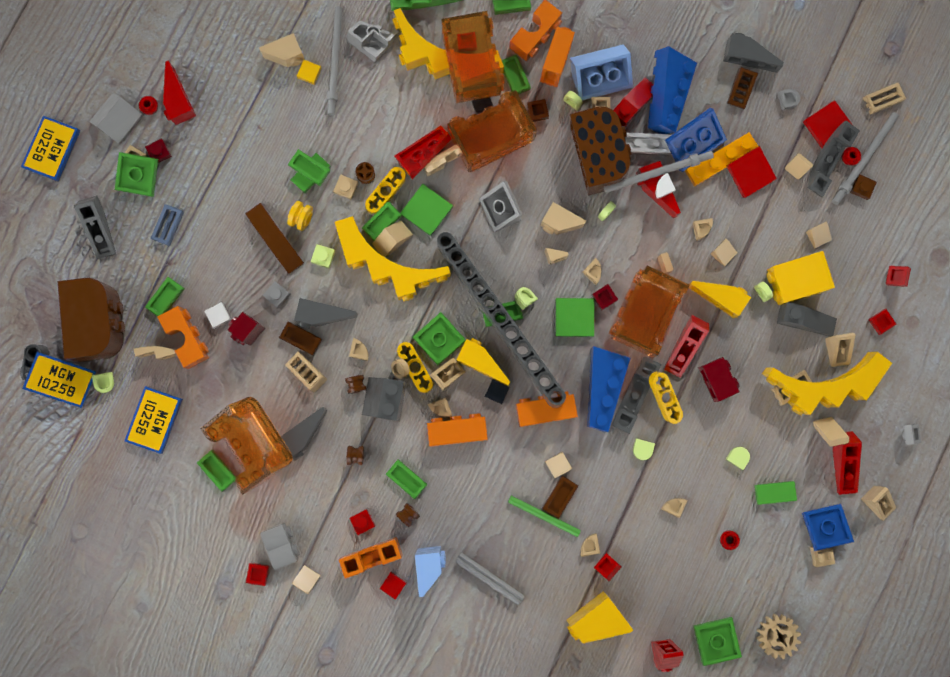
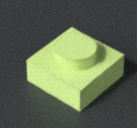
M316 244L311 263L330 269L335 250Z

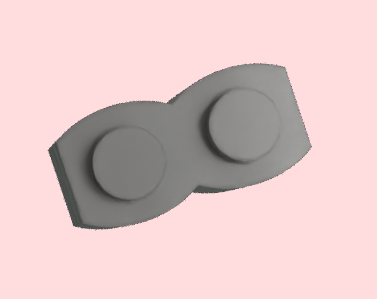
M285 523L260 533L274 570L298 560L300 552L296 544L293 545L291 541L293 533L290 526L286 527Z

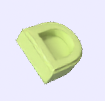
M568 91L564 96L563 100L576 111L582 107V99L573 91Z
M610 201L598 215V218L604 221L616 208V205Z
M765 282L754 286L755 291L763 302L773 298V293Z
M526 287L520 288L514 295L516 303L522 310L538 299Z
M113 372L92 375L94 388L98 392L107 393L112 390L114 386Z
M635 438L633 446L634 456L640 460L649 459L653 454L655 443Z
M735 447L730 451L726 460L739 469L744 470L750 460V454L743 447Z

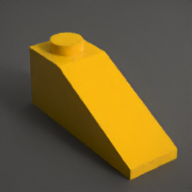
M692 281L687 285L689 289L732 318L738 317L751 299L747 295L748 292L741 287L737 288L735 286Z
M471 338V340L466 339L456 361L508 386L510 383L509 379L486 349L481 346L482 343L474 338Z

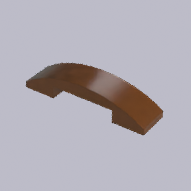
M261 203L245 213L288 274L304 264Z

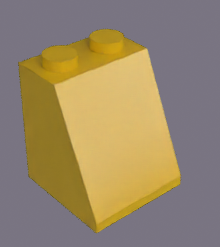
M824 251L767 269V279L772 284L774 290L772 292L773 298L778 303V306L818 295L835 288Z
M604 591L566 619L569 624L567 629L576 641L580 639L583 644L633 631L632 627Z

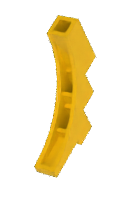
M401 8L394 10L395 18H392L395 29H399L401 33L399 35L402 45L400 47L401 54L398 56L401 65H405L407 71L426 64L429 75L433 74L435 80L453 73L456 83H460L462 89L504 73V65L498 50L483 54H460L441 49L426 41L413 29L406 20Z
M353 216L335 221L348 267L359 269L367 263L374 284L384 285L392 279L399 300L409 301L413 299V296L417 295L415 287L422 289L430 286L429 283L437 281V283L447 281L448 277H451L448 266L436 269H415L386 259L366 242Z
M868 352L848 372L822 382L800 381L772 367H766L762 374L767 377L766 381L773 386L777 385L782 389L781 392L784 395L790 397L787 403L792 406V410L795 413L811 415L819 402L827 408H839L847 395L855 401L867 400L892 365V362L879 352Z

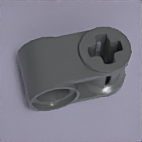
M30 344L24 349L23 363L20 371L22 380H26L35 358L34 352L36 349L40 353L49 355V350L46 346Z

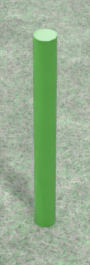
M512 495L508 500V503L576 537L581 532V530Z

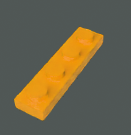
M750 132L713 153L714 158L700 162V165L689 167L685 170V173L695 187L726 169L727 164L754 149L758 144Z

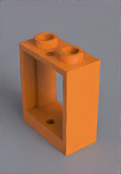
M556 27L542 69L541 83L558 87L575 34L571 29Z

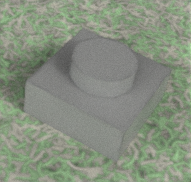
M275 281L263 296L279 308L290 296V293Z
M919 424L904 425L902 436L906 441V445L921 443Z

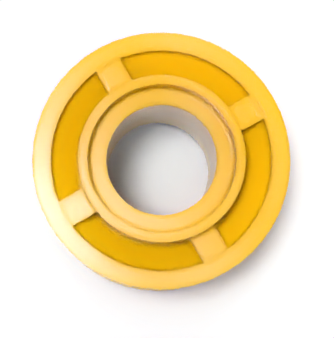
M296 201L289 211L287 224L291 227L297 225L298 230L304 231L311 221L313 207L310 205L304 207L303 202Z

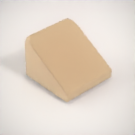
M798 153L786 165L785 170L796 179H800L813 164Z
M827 221L806 232L814 248L832 240Z
M724 239L711 253L724 267L737 254L727 239Z
M550 248L545 249V255L550 265L566 260L568 257V252Z
M563 452L545 461L554 478L572 469Z
M304 565L292 584L309 594L321 575Z

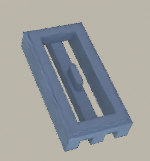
M165 204L150 239L170 246L184 211ZM171 210V213H170V215H169V217H168V220H167L166 223H165L163 232H162L160 238H158V235H159L160 230H161V228H162V226H163V223H164L165 218H166V216H167V214H168V211Z

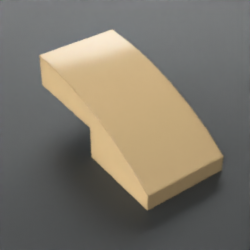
M147 346L134 349L135 356L140 358L155 354L156 359L165 360L177 356L175 350L165 347Z

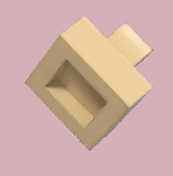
M813 546L810 547L814 567L835 564L832 547L819 551H814Z

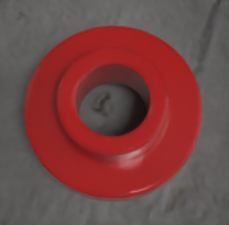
M145 96L139 102V109L146 115H152L158 110V102L152 96ZM148 102L151 103L149 107H145Z
M848 147L842 153V161L846 165L853 166L861 160V152L855 147ZM850 153H852L855 158H851Z
M727 530L721 534L720 544L723 548L734 550L739 546L740 538L736 532ZM731 536L732 542L728 544L726 539Z

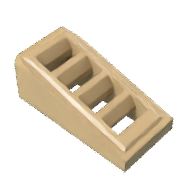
M299 351L285 364L314 393L327 381V378ZM302 360L301 364L295 369L294 366ZM307 365L308 367L300 374L299 372ZM311 371H313V373H312L307 379H305V377H306Z

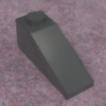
M732 33L727 40L723 62L776 73L783 67V61L751 37L745 36L742 33Z
M98 196L79 200L74 205V208L96 258L100 259L116 254L106 215Z
M300 298L294 321L299 323L298 326L310 329V326L317 327L357 318L358 313Z
M789 302L780 305L777 324L829 337L834 335L837 318Z
M325 407L320 408L274 441L287 460L293 459L296 461L304 455L303 451L307 449L327 412Z

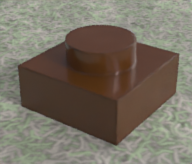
M545 99L527 102L530 123L549 119Z
M859 174L850 193L869 200L877 182Z

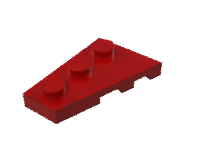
M440 125L396 154L395 158L413 180L451 141V137Z

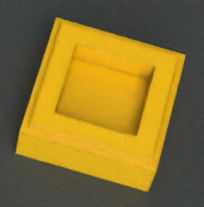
M303 60L297 78L315 85L322 68L317 64Z

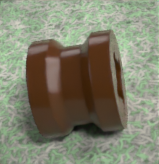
M362 162L357 165L355 170L357 179L362 184L373 182L375 179L373 166L368 162Z
M364 375L345 378V382L349 387L347 390L348 394L367 390L363 383Z
M348 446L346 455L347 465H352L353 463L363 465L364 446H359L358 448Z
M408 503L404 505L402 511L396 513V516L407 527L412 525L414 519L420 517L416 510Z

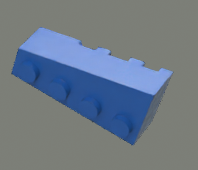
M668 46L656 50L654 56L656 58V66L653 67L655 80L654 86L651 88L653 101L650 103L648 128L658 134L676 132L697 66V62Z
M593 346L590 350L587 427L602 432H609L631 358Z

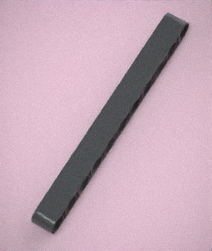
M448 232L441 233L437 238V245L443 257L546 402L553 408L561 407L566 399L564 390L453 235ZM448 240L451 243L448 246H443L441 242ZM454 255L462 257L459 261H453L451 258ZM465 270H470L472 275L466 277L462 273ZM481 285L483 290L476 292L473 290V287ZM491 300L494 302V306L486 307L484 302ZM501 315L505 318V321L498 323L495 321V317ZM514 331L517 336L510 339L506 336V333ZM524 346L528 352L526 354H519L517 348ZM531 362H536L539 368L537 370H531L528 367V364ZM548 378L550 385L542 386L540 379ZM554 393L559 394L561 401L558 403L552 401L551 395Z

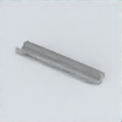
M463 553L459 554L456 559L459 565L517 605L523 601L524 596Z

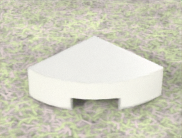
M668 173L663 175L657 183V199L676 190Z

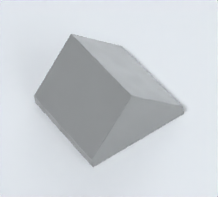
M112 93L89 122L118 144H121L143 115L123 98Z
M503 181L479 198L494 232L521 221L522 213L506 181Z

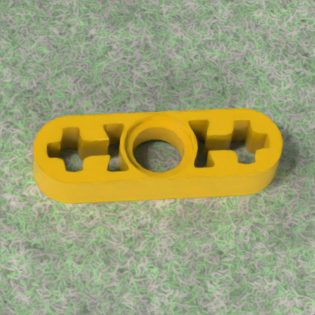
M392 168L367 198L365 207L370 214L375 215L405 183L406 173L402 168ZM394 173H395V174L401 173V178H402V179L400 180V179L397 178V179L394 181V185H395L396 187H393V185L391 184L392 181L394 180V175H393V174H394ZM384 186L391 188V193L387 196L380 193L381 188ZM378 194V196L381 198L377 202L378 208L370 209V203H375L378 200L376 196Z
M409 342L399 344L397 354L400 359L408 360L405 354H401L403 346L411 348L409 351L411 357L416 356L415 359H411L407 363L409 375L416 388L422 393L430 392L433 388V381L413 345ZM413 362H418L421 366L418 373L410 371V365ZM423 372H425L426 375H423L422 377L425 381H430V383L428 384L429 388H420V379L418 378L417 380H415L414 377L419 376Z
M653 372L649 377V384L663 418L667 422L677 424L683 418V411L670 380L665 373ZM658 377L662 378L659 381L660 384H656V382L658 381ZM668 392L670 399L664 403L662 396ZM672 411L676 412L674 414V418L670 417L672 415Z

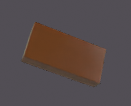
M289 321L279 336L280 339L314 356L322 341L321 338Z
M562 475L542 509L559 519L579 485Z

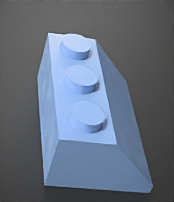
M624 44L570 58L572 78L577 95L582 100L633 88L631 54Z
M441 546L418 548L416 551L415 563L419 597H423L441 575L442 568H445L446 554L445 550L441 551Z

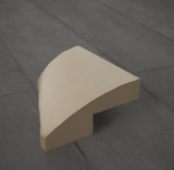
M454 145L437 154L423 168L427 176H430L444 169V165L460 157L462 151L457 145Z

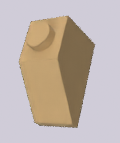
M294 33L259 47L265 59L286 67L298 66L305 60Z
M553 202L540 226L543 227L545 232L558 235L583 228L586 220Z

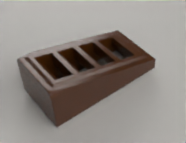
M743 67L738 68L727 104L741 109L746 108L758 76L757 72ZM744 76L750 78V80L746 81L741 79V77ZM739 83L748 85V86H747V89L744 88V87L738 86ZM736 90L745 92V95L736 93ZM734 96L743 99V102L733 100Z

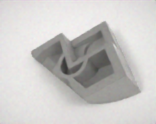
M358 21L347 31V42L376 62L391 46L399 32L393 29V32L382 30V26L369 25L367 22Z

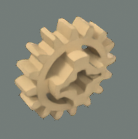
M773 614V619L766 616L767 622H760L762 629L756 630L761 634V636L756 637L758 641L762 642L759 647L765 649L764 652L767 655L771 654L775 659H777L778 655L780 658L785 659V654L791 657V650L798 651L795 645L801 644V641L797 639V637L801 636V633L795 631L798 629V625L792 624L793 620L790 618L786 619V616L782 614L780 617ZM777 624H785L786 626L779 627ZM777 632L780 633V635H779L780 641L777 640V639H778V635H777L778 633H777ZM779 646L781 649H774L771 647Z

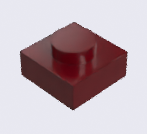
M162 138L145 146L150 158L158 159V163L172 157Z
M609 284L592 294L601 311L618 301Z

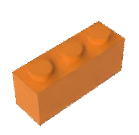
M566 391V399L563 405L558 408L551 407L543 396H538L536 401H531L530 398L519 399V403L515 404L519 427L578 417L574 394L569 395L568 391ZM557 394V397L551 399L558 403L561 401V396Z
M481 413L470 414L468 419H462V416H452L450 421L434 418L431 419V423H427L429 446L488 440L485 417H481Z

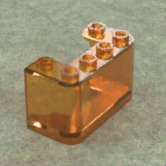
M487 11L441 19L442 36L455 103L500 96L501 91H504L503 84H505L503 72L500 73L499 62H495L494 58L497 52L495 43L492 44L490 38L493 37L492 29H494L492 17L488 18Z
M516 90L503 93L497 106H489L478 115L472 114L466 120L464 117L456 116L447 123L448 133L454 145L461 149L462 155L460 157L468 172L476 171L535 140L537 129Z
M647 265L643 270L640 269L636 272L632 281L635 283L633 289L628 290L624 298L627 302L624 307H620L617 313L619 319L615 324L613 323L609 334H611V339L654 358L660 353L662 346L659 343L663 342V337L675 310L681 303L683 293H687L690 285Z
M246 397L227 405L200 428L205 437L211 442H218L224 439L244 470L235 479V483L242 495L262 485L293 460L292 454L260 403L253 397Z

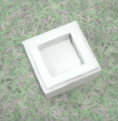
M222 302L205 310L214 329L231 320Z

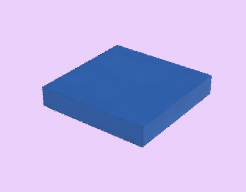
M841 504L802 513L814 551L854 542Z

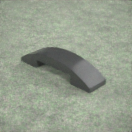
M844 121L830 136L811 170L807 188L820 197L825 195L832 180L829 177L846 147L852 146L860 132L859 129L848 121Z
M645 356L642 358L619 405L612 426L630 434L638 417L637 414L650 388L649 377L653 372L659 371L662 364Z

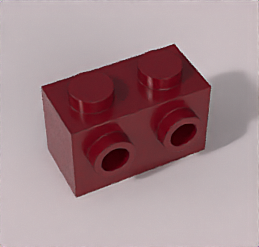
M241 312L238 317H234L230 321V327L227 330L231 333L230 337L243 346L244 344L251 346L265 327L251 316Z
M724 357L698 367L714 402L722 401L740 392L738 389L740 387L739 383L730 372V363Z

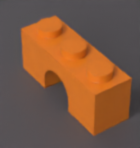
M544 0L535 10L532 21L539 26V30L528 32L521 27L510 40L509 48L526 62L530 57L534 58L539 51L538 47L542 43L545 44L549 40L552 30H556V27L561 25L562 12L550 2Z
M176 306L157 317L166 334L171 336L178 332L184 334V345L175 350L183 368L190 369L209 359L207 355L209 350L204 342L201 343L198 337L200 333L195 325L192 326L190 322L191 316L187 309Z
M395 537L342 556L339 559V563L346 579L377 565H384L401 559L403 554L398 539Z

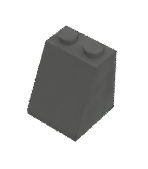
M369 377L362 415L400 422L407 384L399 380Z

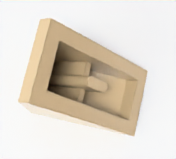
M402 221L386 227L372 245L380 255L386 258L411 238L413 234Z
M855 333L825 338L831 367L849 365L851 363Z
M452 358L430 376L444 391L466 371Z
M873 486L861 498L882 521L896 509L890 491L886 487Z

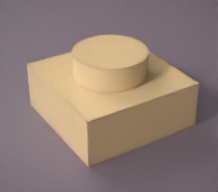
M340 174L333 192L352 200L358 186V181Z

